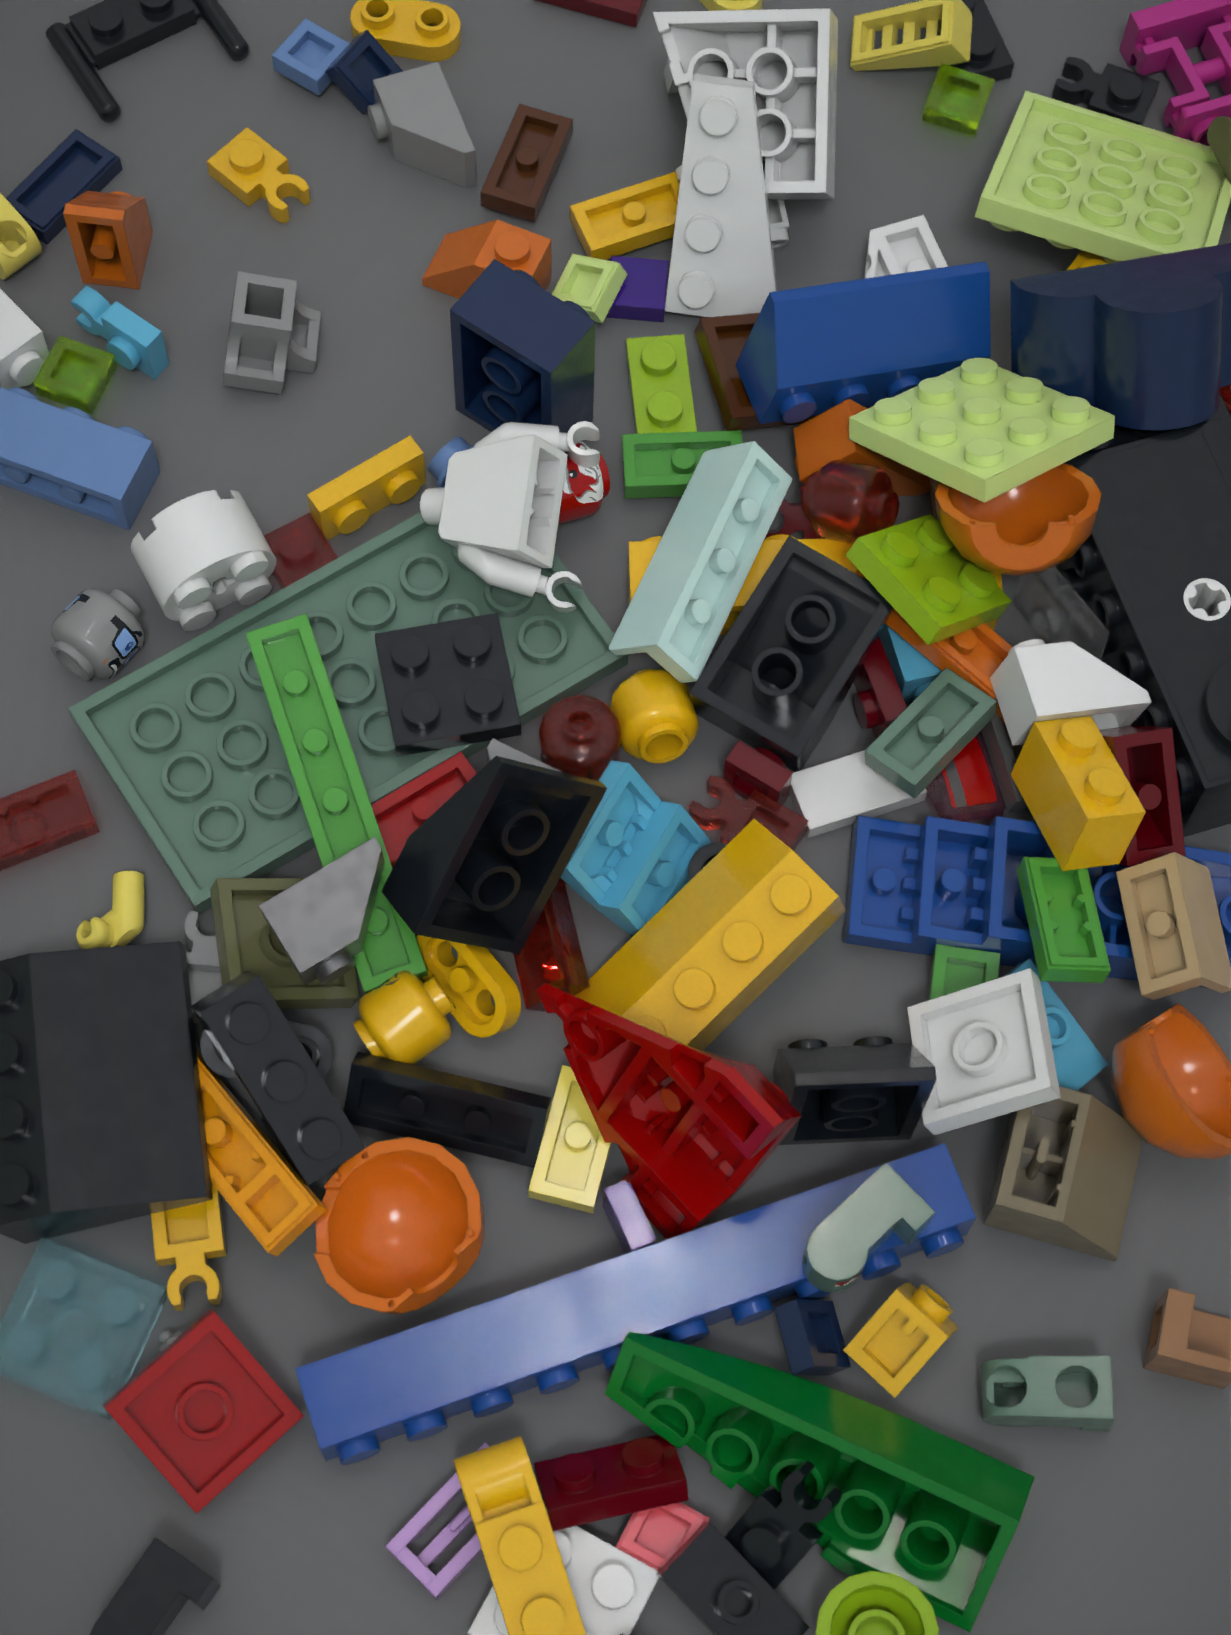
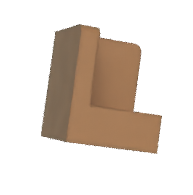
M1168 1288L1154 1303L1143 1369L1224 1389L1231 1383V1319L1195 1310L1196 1294Z

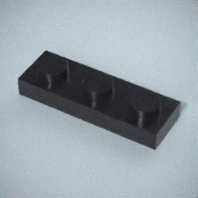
M357 1052L351 1063L344 1113L350 1123L404 1137H412L440 1144L441 1146L534 1168L552 1098Z

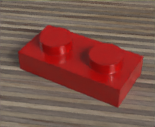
M462 752L457 753L371 805L392 869L408 837L477 774Z

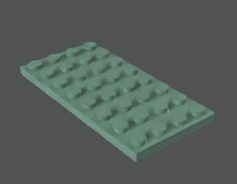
M421 512L83 699L69 707L68 710L72 720L191 906L200 915L212 908L210 888L217 878H263L316 847L245 634L246 632L307 613L372 805L457 753L462 752L468 758L487 747L490 741L397 757L374 634L498 613L521 726L628 664L629 654L616 656L609 650V645L615 634L584 591L569 583L559 584L555 588L553 596L559 601H567L576 605L575 611L560 613L551 607L546 595L535 592L533 597H528L489 585L459 561L458 548L440 539L438 533L439 525L427 524L423 520ZM554 552L552 568H541V575L551 577L554 573L568 570Z

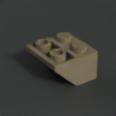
M1059 1086L1061 1098L1009 1113L983 1225L1115 1262L1118 1257L1143 1138L1122 1116L1094 1096Z

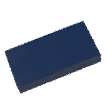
M75 129L6 199L30 225L37 238L48 245L66 226L63 215L65 204L86 191L100 192L122 170L120 157Z

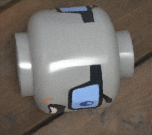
M96 588L85 589L53 621L51 635L55 643L51 646V651L67 670L84 681H89L92 677L110 679L125 666L144 643V631L137 620L142 615V612L128 595L118 589H113L110 594Z

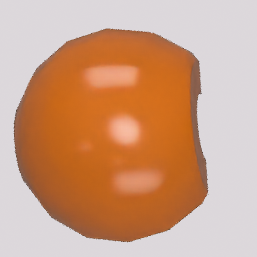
M1063 463L985 503L941 482L938 483L935 499L940 523L963 558L987 572L1022 576L1045 572L1071 558L1091 534L1102 493L1093 478L1074 466Z
M1177 1003L1115 1044L1112 1051L1111 1087L1124 1119L1148 1144L1179 1158L1219 1159L1231 1154V1064L1222 1048L1206 1027L1184 1006Z
M412 1137L375 1142L345 1161L324 1185L326 1192L322 1204L327 1210L315 1221L316 1253H313L326 1283L351 1304L392 1315L418 1310L434 1302L452 1289L467 1274L479 1256L485 1238L484 1205L465 1164L440 1144Z

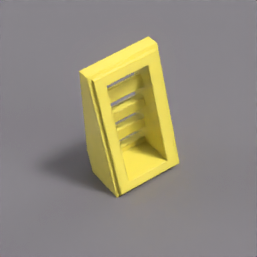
M921 0L855 15L853 18L850 67L854 71L947 66L968 62L971 51L972 13L962 0ZM921 28H926V38L920 39ZM898 29H903L902 44H897ZM875 31H882V45L879 49H874Z

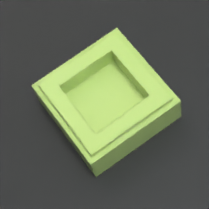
M572 254L552 295L563 302L572 301L578 304L588 313L591 319L598 323H603L628 274L618 262Z

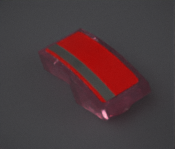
M979 732L926 787L927 796L940 818L968 822L1003 816L1005 806L987 748Z

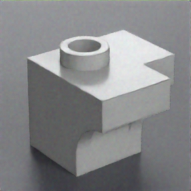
M237 271L229 322L223 386L281 394L285 369L314 373L321 311L308 308L299 302L296 298V280Z

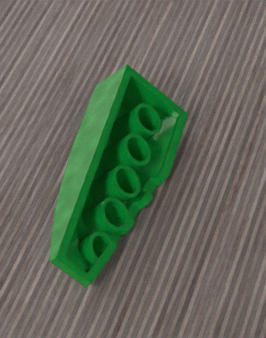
M631 1331L628 1332L624 1339L605 1391V1395L676 1448L686 1445L708 1461L712 1466L709 1473L730 1489H733L738 1484L756 1498L770 1485L781 1493V1487L785 1478L800 1464L810 1461L815 1467L805 1478L804 1487L812 1498L822 1500L835 1487L842 1492L839 1504L823 1520L812 1523L824 1534L817 1542L823 1548L820 1556L835 1568L850 1576L869 1571L897 1574L919 1588L932 1605L935 1616L968 1632L972 1630L1017 1529L1035 1478L1026 1472L913 1420L839 1390L754 1362Z

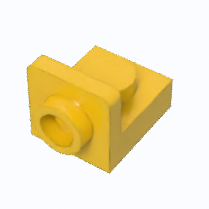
M905 1282L891 1294L843 1351L895 1398L937 1350L953 1335L958 1327L948 1318L953 1312L952 1308L938 1293L927 1285L921 1284L916 1289L911 1283Z

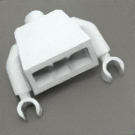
M587 421L577 422L571 426L568 433L559 432V427L555 425L520 422L504 423L475 443L473 448L455 452L448 461L445 487L428 488L423 492L420 499L421 516L427 524L439 525L438 533L440 539L458 548L459 561L489 585L528 597H533L535 592L547 596L548 602L554 610L560 613L573 612L576 610V605L567 601L557 600L553 593L555 588L562 583H569L575 587L582 588L581 581L575 574L569 571H560L554 573L551 577L541 575V568H552L567 458L569 456L574 463L585 468L597 465L600 461V452L594 449L583 450L576 447V444L582 440L599 441L600 432L593 423Z

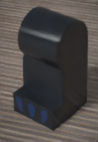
M155 1537L94 1624L90 1635H164L188 1600L202 1610H205L221 1586L212 1576Z

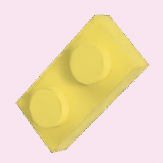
M562 1065L529 1185L528 1197L593 1214L612 1143L604 1142L572 1068Z

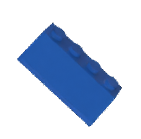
M986 261L769 292L735 364L759 423L764 424L782 420L786 423H797L810 416L819 415L847 399H851L864 407L874 406L881 399L894 397L918 386L924 379L937 377L961 366L965 360L971 358L989 359L991 356L990 270Z

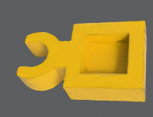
M248 127L206 161L209 175L248 207L262 197L267 201L269 214L278 222L286 224L290 220L288 205L282 201L283 198L295 197L304 205L311 202L309 187L306 181L297 175L289 174L288 159Z
M211 1184L212 1200L151 1214L155 1261L159 1267L176 1264V1269L170 1275L167 1283V1295L176 1312L184 1310L183 1291L188 1284L194 1281H200L207 1285L206 1292L211 1306L220 1305L222 1299L221 1283L214 1270L208 1266L207 1259L227 1256L220 1192L213 1184Z

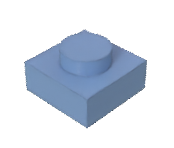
M305 18L272 54L273 68L276 72L320 96L333 81L326 74L325 70L350 43Z

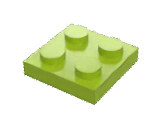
M931 514L858 537L845 555L928 646L975 628L983 623L998 619L1012 602L997 585V581L991 572H987L963 558L947 536L940 521L936 520Z

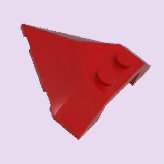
M547 983L537 989L546 1013H556L563 1021L564 1035L569 1043L563 1048L564 1053L604 1142L618 1144L630 1170L621 1180H626L627 1183L631 1184L646 1218L666 1239L701 1228L754 1176L802 1117L790 1104L783 1090L770 1082L753 1064L728 1059L688 1046Z

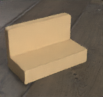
M1173 852L1117 871L1116 875L1141 996L1155 1000L1198 986H1204L1219 993L1231 991V966L1209 869L1202 864Z

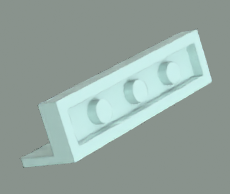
M755 441L711 449L703 453L609 645V650L616 656L646 652L680 683L696 682L700 677L793 480Z

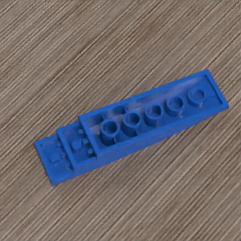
M858 815L853 824L843 943L932 956L935 945L941 944L1001 953L1000 965L1016 967L1030 958L1037 967L1016 869L1023 857H1055L1036 822L996 816L990 825L926 816L921 825ZM1185 846V857L1206 866L1210 871L1231 966V853ZM1115 864L1088 868L1111 972L1107 977L1138 980L1116 875L1117 871L1131 866Z

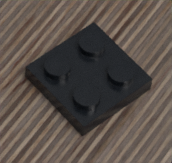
M498 613L374 634L397 757L490 741L492 738L501 739L521 735V721Z

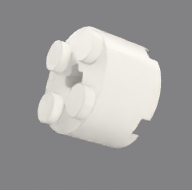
M216 490L204 491L184 498L165 508L151 519L156 530L145 541L139 532L132 540V555L163 613L170 620L179 621L185 631H194L208 625L217 616L215 610L236 600H238L240 605L253 604L263 599L272 590V585L268 578L275 569L276 557L245 500L238 491L230 490L231 499H221Z

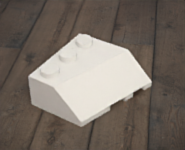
M830 8L653 12L687 120L694 74L753 81L755 84L767 198L772 200H833L835 187L838 19Z

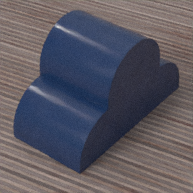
M1231 243L1010 280L1011 372L1022 377L1036 378L1044 386L1067 396L1084 398L1091 406L1115 415V425L1131 429H1179L1201 423L1217 412L1220 388L1231 384Z

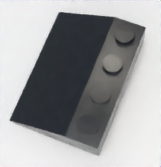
M182 942L28 953L0 961V1234L27 1244L212 1200L193 1013L190 1007L192 1004L186 948Z

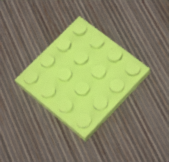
M1025 91L981 194L975 217L989 221L994 227L1003 231L1025 232L1044 238L1055 247L1080 249L1102 256L1107 262L1114 263L1218 245L1231 200V182L1210 146Z

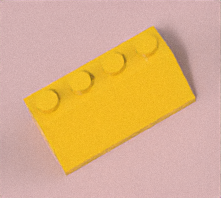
M753 819L583 984L573 996L688 1046L704 1050L846 910L836 892L790 847L757 820Z

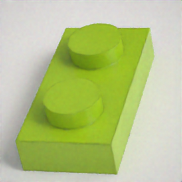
M685 335L626 338L625 353L635 434L697 432Z

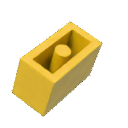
M1091 716L1034 722L1010 775L1061 870L1069 871L1120 864L1146 811Z

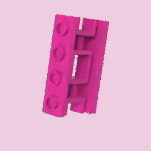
M1174 0L1130 13L1119 48L1127 66L1136 65L1135 69L1141 75L1165 69L1179 96L1169 99L1162 119L1167 128L1173 127L1174 136L1209 146L1207 131L1212 120L1220 116H1231V0ZM1201 46L1200 50L1206 61L1192 64L1185 50ZM1218 81L1226 96L1209 100L1210 95L1204 85Z

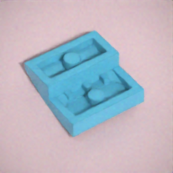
M611 760L599 779L607 790L560 878L606 918L631 936H634L687 884L688 869L692 857L699 849L711 844L712 841L681 804L661 801L630 763Z

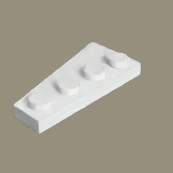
M694 74L665 303L666 312L702 317L760 313L769 292L777 291L774 251L769 225L767 191L765 190L762 164L763 154L757 101L753 81Z

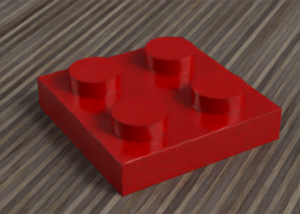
M209 1309L102 1404L106 1411L196 1514L304 1417L212 1309Z

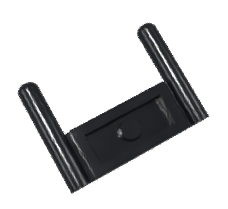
M104 0L70 16V23L66 25L55 23L46 31L47 39L99 117L106 122H111L118 118L120 106L94 69V66L100 70L197 24L196 18L202 16L231 59L242 60L249 53L248 43L217 0Z

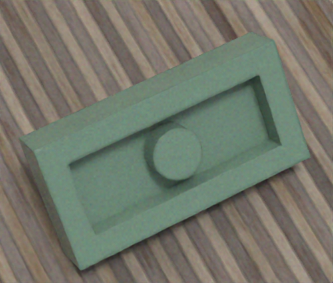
M946 667L865 750V764L915 799L996 715L997 701Z

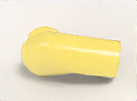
M120 871L112 876V909L101 918L93 917L90 919V922L83 920L79 925L76 941L81 949L126 946L142 932L145 925L144 874L137 871Z

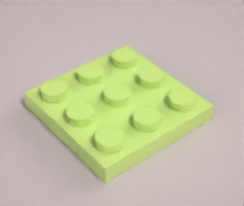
M971 358L965 360L961 366L937 377L924 379L918 386L894 397L881 399L874 406L849 417V440L985 503L1113 439L1115 415L1091 406L1084 398L1067 396L1048 388L1036 378L1022 377L1003 369L991 359Z

